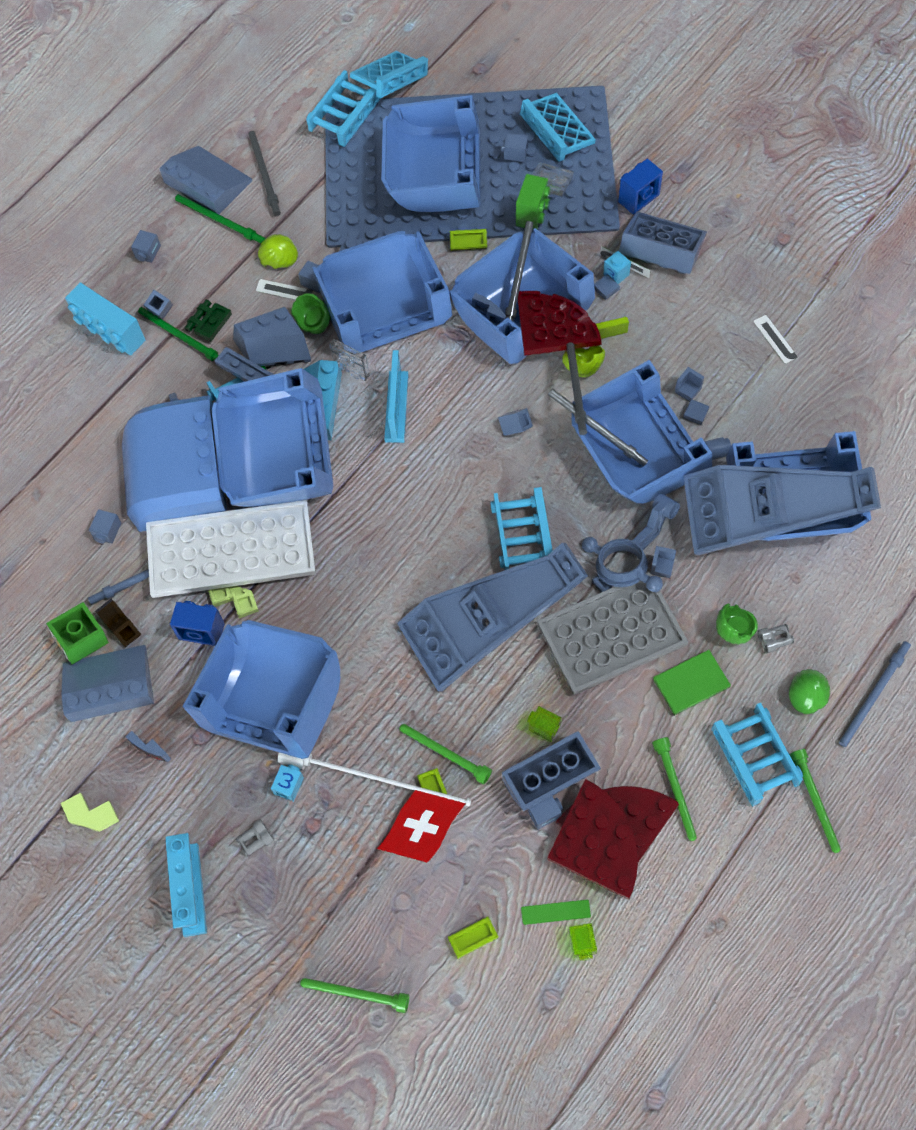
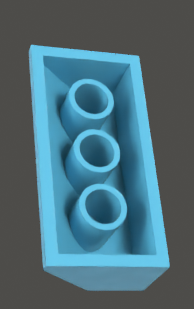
M319 360L304 368V370L319 381L323 396L328 440L332 441L342 371L339 361Z

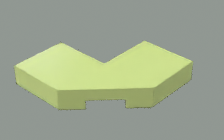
M239 586L208 590L212 605L215 607L233 601L239 618L259 612L251 590Z
M79 793L61 803L68 821L77 826H83L100 832L119 822L110 801L89 810L83 795Z

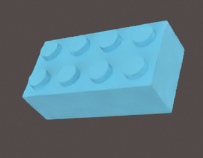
M81 282L65 297L68 303L67 307L73 313L75 322L79 325H85L91 333L100 335L106 343L115 345L116 349L121 353L126 352L131 356L146 341L136 318Z

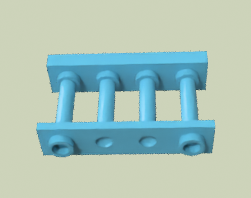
M344 70L340 76H337L334 84L314 110L308 114L306 119L308 130L312 132L317 125L336 133L338 144L345 147L380 101L381 97L376 96V89L372 87L366 90L350 83L347 71ZM346 88L364 97L361 101L357 102L341 95V93ZM335 101L354 108L352 113L347 114L331 106ZM326 113H329L345 122L342 126H336L322 118Z
M542 487L534 488L533 496H530V498L499 502L498 493H494V501H490L491 512L496 513L502 556H499L500 568L507 570L509 565L527 563L550 554L553 550ZM528 506L536 510V514H533V516L502 520L500 510ZM532 524L539 527V532H536L535 535L512 538L504 537L503 528ZM536 542L542 545V550L539 553L511 557L507 555V546Z
M761 702L754 709L755 715L730 726L725 725L721 719L715 722L711 729L752 807L762 801V795H764L765 791L790 780L795 787H798L803 781V773L798 765L795 766L771 722L770 712L767 708H763ZM760 722L765 734L740 745L734 743L731 738L733 733ZM769 741L771 742L776 753L752 764H745L742 758L744 752ZM778 761L782 762L786 773L761 784L755 783L752 777L753 772Z
M189 833L167 836L165 839L173 928L182 927L184 937L206 934L207 925L199 845L197 843L190 844Z

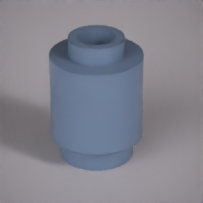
M721 437L704 441L712 452V460L726 457L731 448L728 438L724 439Z

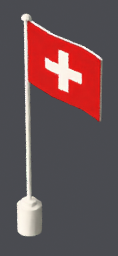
M283 753L278 754V763L287 766L290 764L302 770L306 766L309 767L310 763L415 790L401 808L389 834L377 849L428 863L440 849L452 822L465 805L469 806L471 804L469 798L466 800L312 759V754L304 759Z

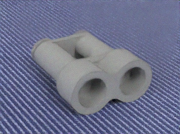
M787 624L771 629L763 628L757 632L766 653L774 652L776 648L794 643V638L789 634ZM780 634H784V638L776 640L774 637Z
M259 819L253 824L252 828L239 836L238 839L236 838V841L240 846H243V852L248 857V855L250 856L265 844L268 846L274 841V838L263 821ZM254 836L258 838L250 845H245V843Z

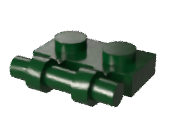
M205 299L196 308V313L189 317L184 328L188 332L195 328L194 332L196 335L212 342L232 313L230 309L214 303L210 308L212 303Z

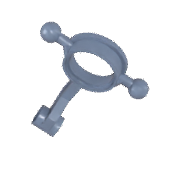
M659 494L653 502L647 526L633 540L615 539L601 547L595 538L586 537L582 541V548L585 552H595L598 554L596 571L600 579L608 585L615 587H628L642 581L646 583L649 591H660L663 587V581L658 576L650 577L646 574L648 561L643 550L660 534L665 518L673 519L677 515L680 504L664 494ZM617 551L631 552L640 560L639 565L635 569L625 573L612 572L603 563L607 556Z

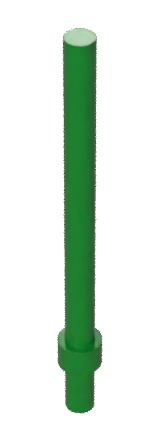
M179 194L175 197V201L243 234L250 241L254 240L261 244L266 239L257 234L255 230L249 227L245 228Z
M139 308L138 313L200 351L210 361H214L219 356L218 352L213 348H207L145 308Z

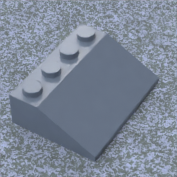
M199 145L170 157L159 168L165 184L195 203L219 215L253 181L252 178Z
M636 211L623 232L619 252L628 258L634 257L645 263H654L662 268H671L682 274H690L696 263L707 231Z
M146 645L83 658L74 664L64 662L61 696L65 717L70 722L154 704Z

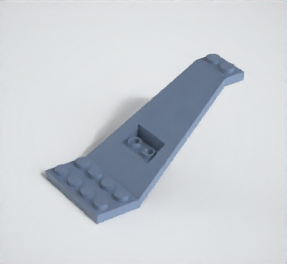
M717 465L683 476L694 554L698 556L881 508L873 467L853 472ZM766 488V492L762 494V490ZM769 508V512L765 514V510Z
M561 543L547 556L427 597L397 624L437 691L442 692L472 666L575 588L588 575L568 545Z

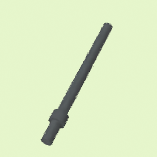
M250 131L248 135L268 195V204L271 206L274 216H279L281 212L278 206V197L274 193L255 131Z
M526 221L510 300L508 307L505 309L506 318L512 321L517 313L515 308L533 228V222Z
M570 342L566 346L576 409L574 414L575 422L578 424L579 434L586 435L587 414L583 408L574 343Z
M552 388L548 395L575 414V405ZM587 415V425L621 449L623 454L629 459L633 458L643 467L646 465L648 460L639 454L635 447L631 444L627 445Z

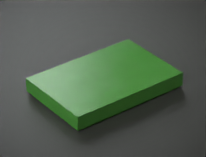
M710 650L653 678L674 716L731 687Z

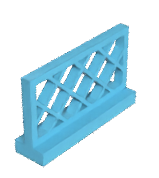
M395 51L350 72V78L376 89V96L382 98L427 76L428 58L422 56L414 59Z
M557 93L532 102L529 99L522 101L520 115L558 162L564 160L565 155L595 144L596 139ZM555 100L558 103V106L548 103ZM538 106L545 109L544 111L537 110L536 107ZM547 109H550V110H554V111H557V112H556V115H555V114L546 112V110H547ZM558 113H565L568 115V118L559 116ZM545 118L553 119L554 123L547 122ZM556 120L565 122L567 124L566 126L556 124ZM568 124L576 125L578 129L570 128ZM554 129L563 131L564 134H557ZM566 132L575 134L576 138L565 136ZM578 135L586 137L588 140H580ZM564 141L574 143V145L568 147Z
M393 350L392 368L389 371L384 437L385 442L405 443L409 374L408 371H401L399 350Z

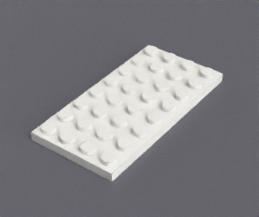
M307 500L146 522L150 595L152 598L316 575Z

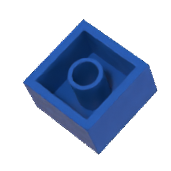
M648 158L642 163H638L633 170L621 177L618 202L633 215L636 211H640L660 195L663 171Z
M184 601V603L176 602L170 626L179 640L216 646L225 625L215 606L209 604L200 606L191 601Z

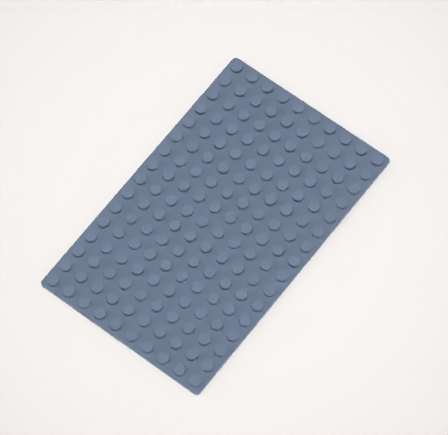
M586 86L380 99L345 147L338 144L336 133L326 129L327 246L329 248L341 247L346 236L363 240L365 243L398 231H405V234H416L419 231L424 242L450 241L449 231L486 229L487 239L511 237L519 232L524 234L525 228L516 226V201L526 174L548 178V187H550L548 199H550L548 210H544L545 218L543 224H539L538 231L542 234L558 235L618 231L620 229L605 87ZM557 93L596 139L595 144L565 155L564 160L558 162L520 115L523 100L529 99L532 102ZM473 95L480 129V207L441 212H415L402 207L392 198L381 180L383 120L391 112V106ZM555 100L548 103L558 106V103ZM335 101L331 106L347 114L352 113L354 108ZM538 106L536 107V109L540 111H544L545 109ZM550 109L546 110V112L556 115L557 111ZM561 112L558 113L559 116L568 118L567 114ZM329 113L325 114V121L336 126H342L345 122ZM545 118L547 122L554 123L553 119ZM556 120V124L566 126L567 124L565 122ZM568 124V127L578 129L576 125ZM554 129L557 134H564L563 131ZM566 132L565 136L576 138L575 134ZM507 133L528 136V151L525 162L504 160V152H501L502 140L505 141ZM578 135V139L588 140L586 137ZM564 141L568 147L574 145V143Z

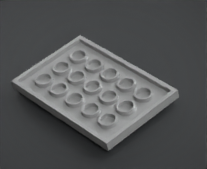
M642 581L628 587H613L537 620V625L573 695L688 645V640L660 591H649L646 583Z

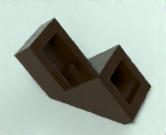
M112 598L95 611L124 647H127L142 635Z

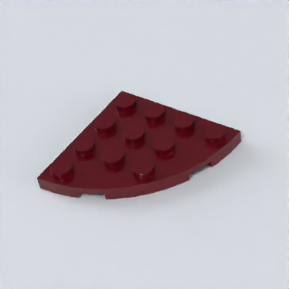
M519 291L518 306L525 356L567 350L566 345L570 342L574 343L575 349L602 345L595 322L593 323L588 313L575 302L557 294L551 296L541 294L540 291Z
M585 779L547 860L629 900L635 886L638 868L637 846L632 828L627 817L614 799L599 786Z
M620 786L603 789L619 805L629 821L636 841L639 863L676 811L679 803L667 795L647 788ZM572 805L556 821L559 826H563Z

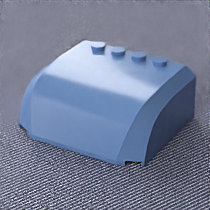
M473 95L392 105L391 112L383 120L381 180L392 198L402 207L415 212H441L480 207V129Z
M534 228L530 237L519 291H540L541 294L551 296L557 294L575 302L586 311L595 299L594 275L592 271ZM522 232L512 235L458 275L453 289L449 291L453 304L465 324L509 364L519 363L526 357L523 348L518 299L515 308L517 313L513 321L505 318L497 326L491 323L486 318V315L479 313L473 308L471 304L474 294L478 293L496 304L505 314V309L508 307L523 239Z
M398 231L327 255L322 259L323 263L317 268L313 267L320 295L328 308L330 320L345 353L359 354L444 324L452 316L449 289L419 231L416 234H405V231Z
M650 360L582 397L583 408L586 414L627 445L631 444L635 447L636 451L648 460L644 467L633 458L629 459L625 456L621 449L586 424L587 434L580 435L578 424L575 422V416L572 413V426L611 488L622 497L635 503L644 504L654 501L659 494L666 495L684 486V475L712 467V452L702 437L693 442L661 394L660 375Z
M300 368L218 388L220 392L216 403L214 402L212 407L219 482L222 491L226 493L232 505L259 507L332 494L333 478L323 396L316 377Z
M210 395L145 407L137 411L128 420L124 428L122 440L126 508L128 517L139 532L146 531V522L228 511L227 500L220 487L212 417L213 402Z
M855 431L835 433L824 448L755 454L753 441L732 443L726 456L727 465L840 472H853L862 469ZM766 488L762 490V494L766 492ZM769 508L765 510V514L769 512ZM869 511L760 540L773 541L852 533L871 521V513Z
M251 620L242 621V624L235 626L227 624L182 707L201 728L213 734L300 759L308 758L327 721L339 690L341 677L337 653L321 637Z

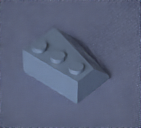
M286 307L234 324V342L245 358L259 366L274 365L275 362L292 364L294 361L299 360L311 362L304 334Z

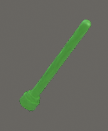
M400 725L399 729L402 733L470 771L476 777V781L483 785L488 781L492 773L491 768L485 765L477 766L408 725Z
M668 737L657 739L652 742L654 751L661 755L675 800L679 803L678 809L687 837L690 841H695L697 835L669 754L671 751L670 740Z
M806 749L792 752L789 755L795 766L798 765L803 773V780L831 850L834 853H838L841 848L808 769L807 759L809 757Z
M303 978L300 981V985L304 988L391 1005L392 1008L396 1009V1012L406 1013L408 1009L409 994L399 993V995L391 996Z

